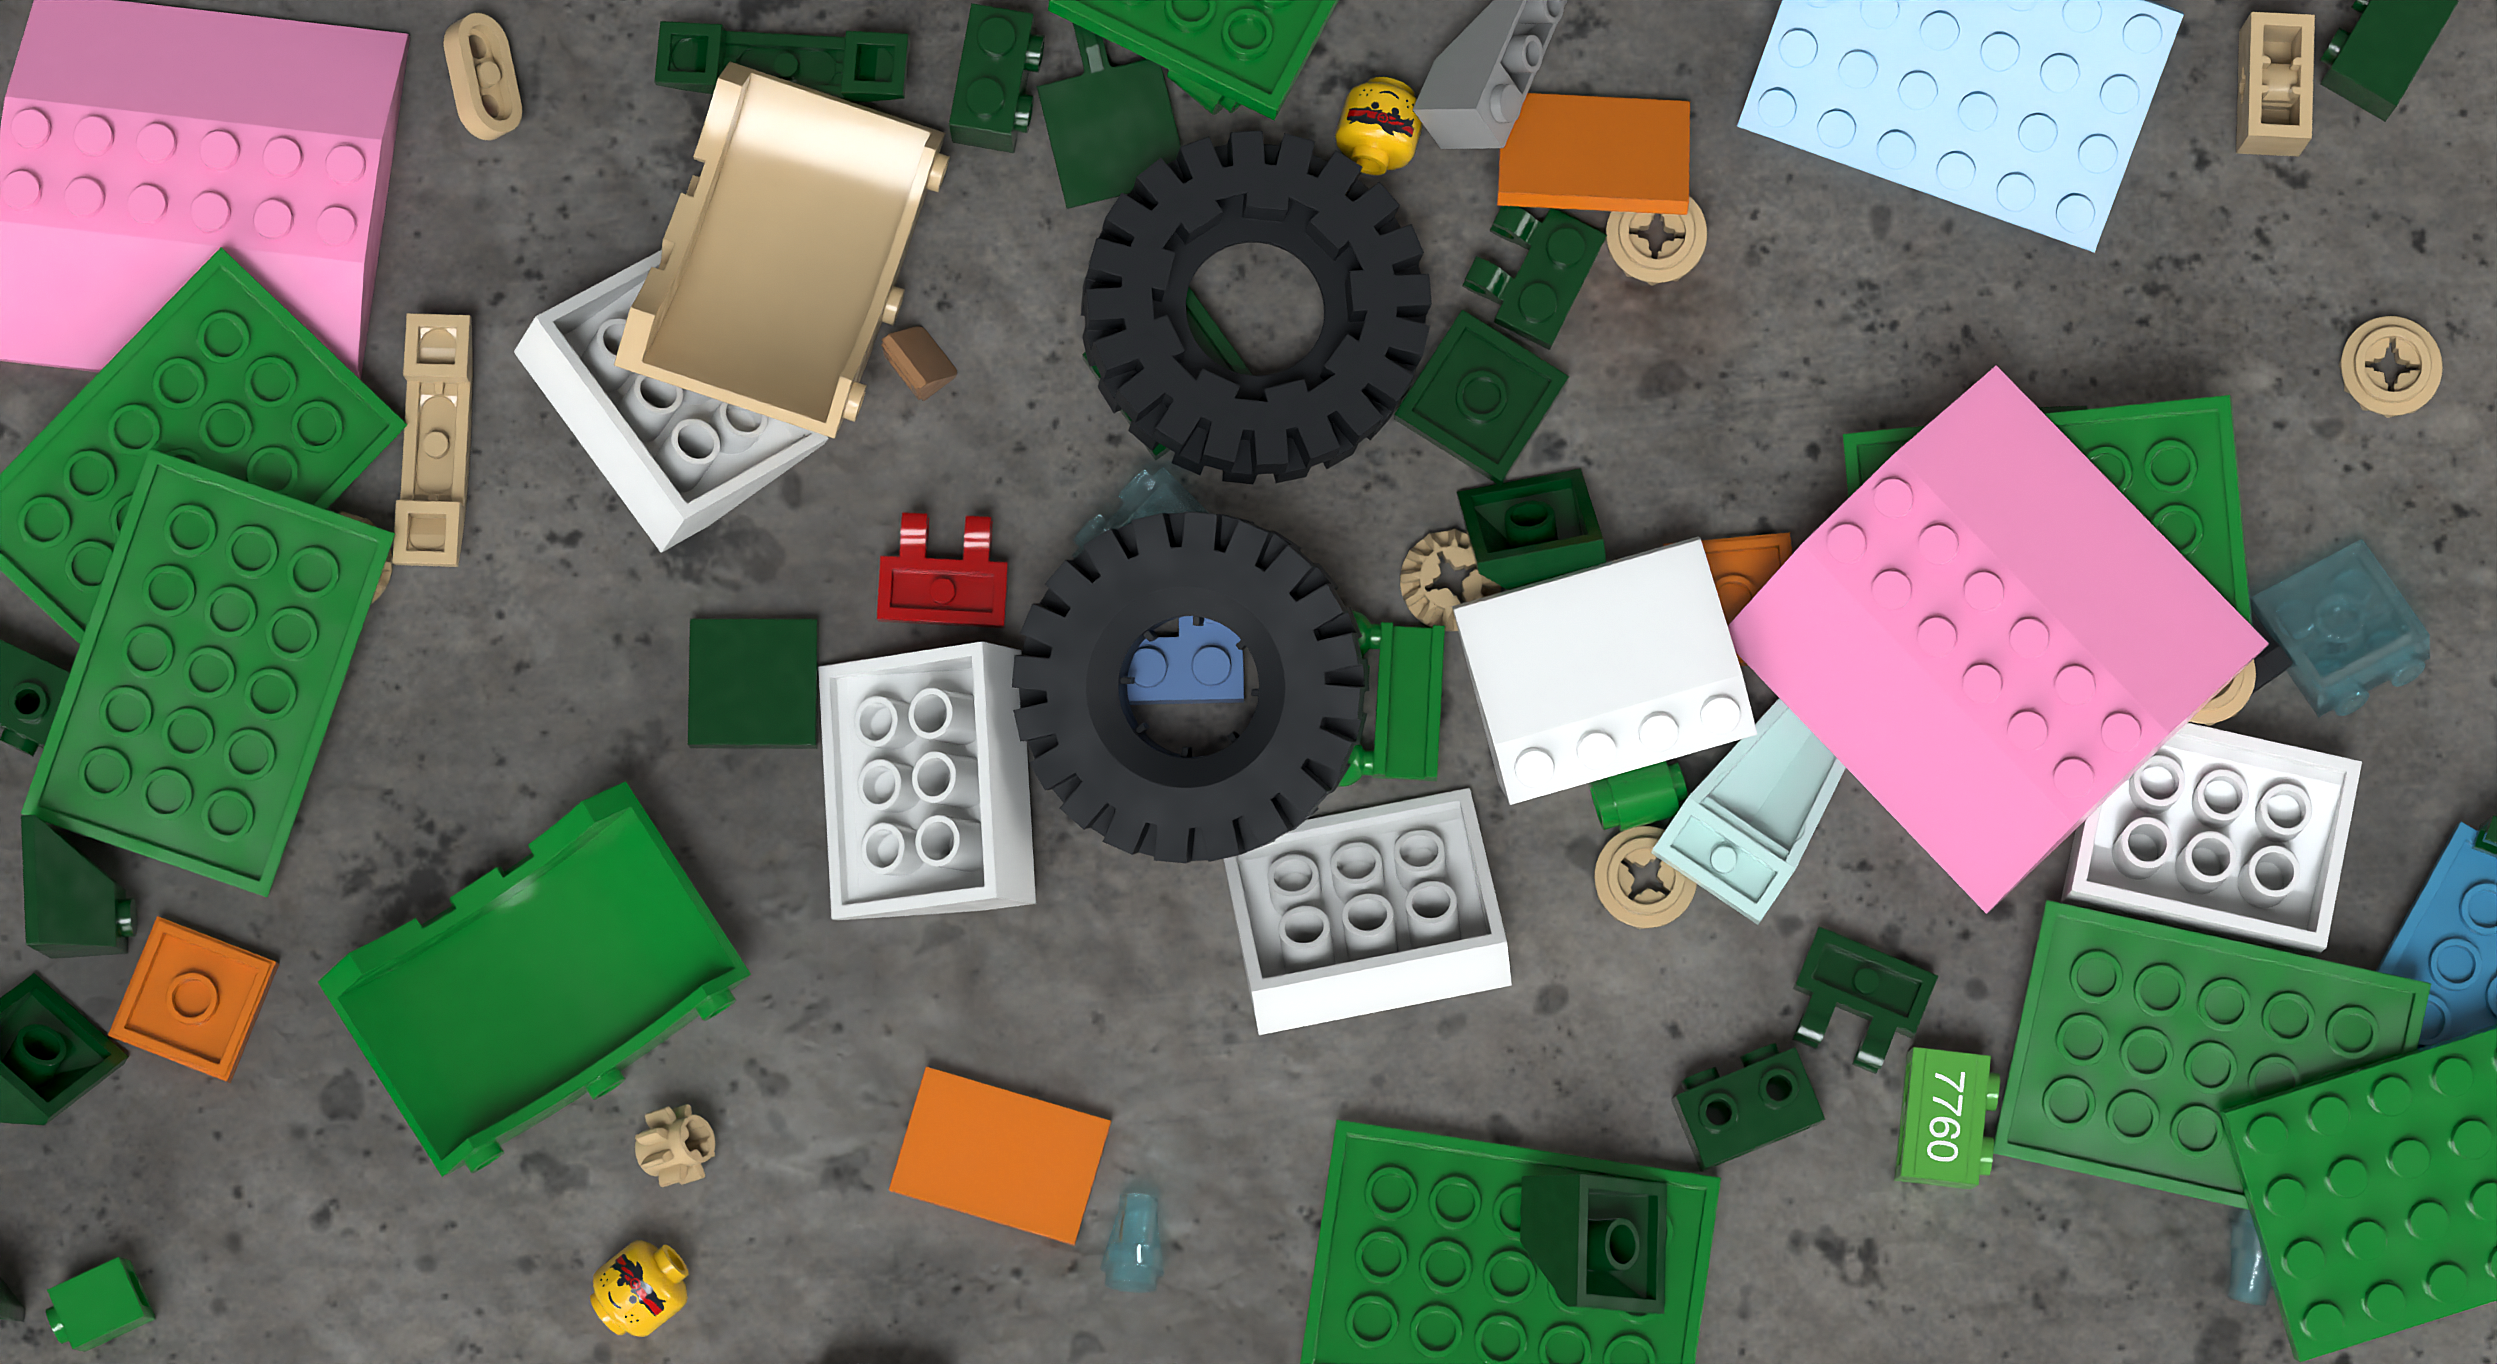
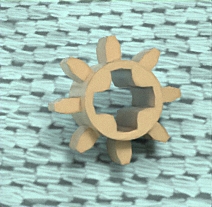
M688 1104L674 1109L668 1106L645 1114L649 1129L635 1135V1153L641 1168L651 1176H659L658 1180L661 1187L678 1182L683 1185L704 1178L705 1172L701 1163L715 1156V1137L709 1123L701 1116L692 1115L691 1106Z

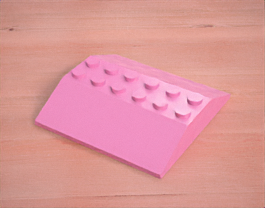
M34 0L5 95L0 126V361L100 372L222 247L361 380L410 40L409 34L119 0Z
M1997 365L1895 452L1799 546L1728 625L1735 652L1986 914L2269 645L2262 635Z

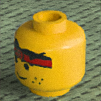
M1375 77L1366 83L1353 87L1346 96L1335 132L1336 145L1346 157L1362 166V173L1382 175L1387 170L1402 168L1412 160L1423 127L1422 122L1413 111L1417 101L1414 91L1408 85L1396 79Z
M635 1240L594 1273L593 1288L595 1292L590 1295V1301L599 1318L617 1335L622 1336L627 1332L633 1336L645 1337L680 1311L687 1303V1289L683 1279L689 1275L684 1261L670 1246L663 1245L658 1249L647 1241Z

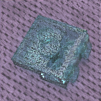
M2363 539L2251 597L2252 611L2266 631L2282 647L2293 662L2286 671L2318 718L2332 710L2338 716H2345L2355 712L2368 700V691L2388 680L2396 687L2410 683L2423 672L2425 668L2424 661L2430 659V634Z

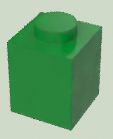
M117 1257L47 1289L53 1306L45 1311L52 1331L61 1344L69 1341L74 1350L86 1352L156 1319L131 1260Z

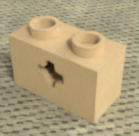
M2251 12L2240 29L2236 154L2299 157L2312 139L2315 15Z

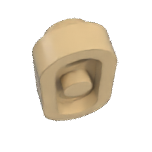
M482 13L469 14L450 25L445 32L443 43L446 61L461 122L475 137L482 140H495L515 129L520 123L522 104L505 32L488 15Z

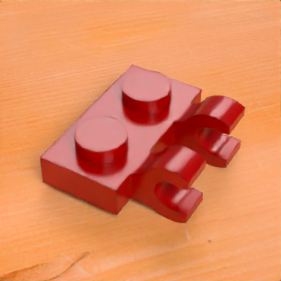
M902 512L900 556H880L877 621L1005 628L1009 564L1008 562L990 561L993 521H991V517H965L963 560L927 558L930 526L928 514Z

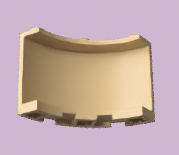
M729 62L718 77L706 120L693 156L694 160L705 163L700 177L692 176L687 193H681L663 238L660 265L658 269L651 267L641 290L630 307L614 366L835 439L844 419L855 422L858 417L867 389V385L859 382L882 322L894 325L898 316L905 289L896 287V283L927 190L939 192L948 167L950 156L939 153L945 133Z

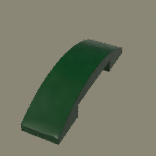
M660 21L654 82L658 86L713 95L718 77L728 63L733 62L850 102L904 99L910 36L909 34L863 31H846V37L726 31L722 24Z

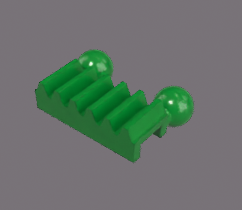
M1352 610L1362 637L1358 638L1361 655H1365L1369 649L1379 650L1374 750H1364L1361 744L1354 746L1347 762L1351 766L1337 787L1350 786L1360 780L1363 775L1382 779L1437 781L1445 626L1433 625L1432 628L1393 626V623L1387 622L1371 624L1365 615Z

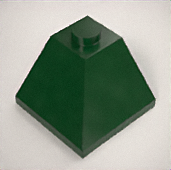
M1581 468L1505 482L1501 486L1495 484L1457 492L1459 508L1478 573L1507 590L1606 563L1603 536Z
M21 815L26 945L51 959L128 954V937L136 936L138 925L134 899H126V890L60 831L35 815Z
M35 973L0 998V1123L46 1125L123 1066L129 1057Z
M1585 1174L1522 1176L1520 1242L1568 1307L1664 1314L1667 1183Z

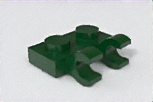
M1501 206L1490 232L1529 250L1515 279L1493 263L1476 256L1462 287L1501 305L1494 323L1550 350L1607 235L1554 208H1550L1544 222L1541 223L1518 206Z
M1819 926L1793 987L1794 990L1810 996V999L1792 1040L1817 1049L1818 1045L1822 1042L1835 1007L1870 1021L1852 1065L1876 1074L1878 1069L1882 1067L1895 1032L1909 1038H1913L1916 1034L1938 975Z

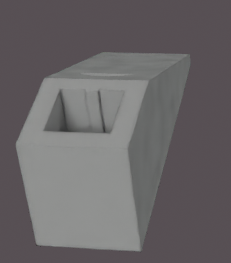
M1493 0L1434 60L1413 107V111L1440 149L1504 148L1513 125L1520 115L1521 107L1536 72L1542 64L1543 56L1555 28L1562 18L1567 0Z

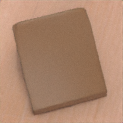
M916 326L890 333L882 339L881 346L885 358L918 400L922 399L924 402L957 375L954 365L923 327Z

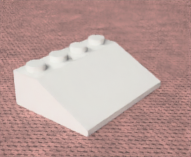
M662 250L535 316L514 353L662 553L710 526L820 448L829 438L825 435L614 366L630 307L641 290L651 267L658 269Z
M1699 536L1452 606L1498 782L1510 805L1757 735L1743 674Z
M975 642L818 667L831 918L833 920L983 911L1036 904L1027 741L1020 742L1013 710L1020 709L1019 688H1012L1014 655H1022L1021 650L987 642Z
M2187 722L2076 828L2061 903L2316 958L2327 947L2362 761Z
M1470 788L1308 819L1295 830L1285 833L1272 843L1242 855L1223 859L1259 1035L1512 986L1507 939Z

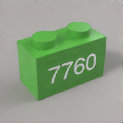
M1913 1047L1907 1052L1894 1181L1971 1190L1979 1185V1175H1990L1994 1139L1993 1137L1983 1136L1986 1111H1996L2000 1089V1074L1990 1072L1991 1056Z

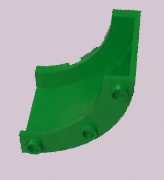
M626 781L581 801L557 823L528 844L532 851L531 854L506 871H503L502 867L494 868L449 898L451 907L421 925L414 918L384 936L349 952L318 981L321 989L442 1177L464 1165L468 1167L471 1173L483 1169L504 1154V1150L500 1145L550 1117L584 1094L589 1093L591 1098L596 1100L611 1092L626 1080L621 1070L660 1045L698 1016L703 1021H707L734 1004L736 999L731 991L751 975Z

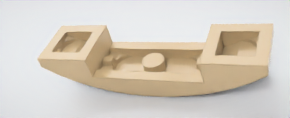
M407 313L403 376L407 380L405 423L407 426L404 428L400 500H396L394 528L396 535L393 545V564L458 567L466 513L471 447L473 386L472 318L470 315Z

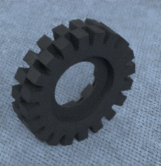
M1263 131L1231 132L1226 145L1213 147L1208 136L1181 146L1176 160L1166 164L1162 158L1158 159L1136 177L1134 187L1128 195L1120 194L1105 217L1099 238L1095 240L1083 284L1080 316H1085V328L1082 339L1089 367L1097 366L1101 375L1098 389L1113 413L1123 409L1132 421L1128 431L1151 451L1159 443L1175 453L1172 464L1197 475H1201L1204 466L1223 470V482L1253 485L1258 474H1273L1275 483H1281L1307 477L1310 468L1320 463H1323L1325 468L1329 469L1353 455L1362 440L1368 438L1371 441L1388 422L1395 407L1403 399L1423 356L1430 325H1426V315L1432 305L1430 276L1429 274H1421L1419 262L1424 251L1412 224L1401 228L1395 218L1400 205L1380 181L1370 189L1358 180L1362 166L1336 150L1329 161L1313 155L1312 152L1315 144L1313 140L1284 133L1280 145L1263 144ZM1263 243L1281 248L1298 258L1309 269L1318 283L1324 304V320L1320 336L1311 351L1301 361L1284 371L1256 376L1228 370L1214 362L1202 351L1190 331L1186 316V297L1190 282L1200 266L1209 257L1233 245Z

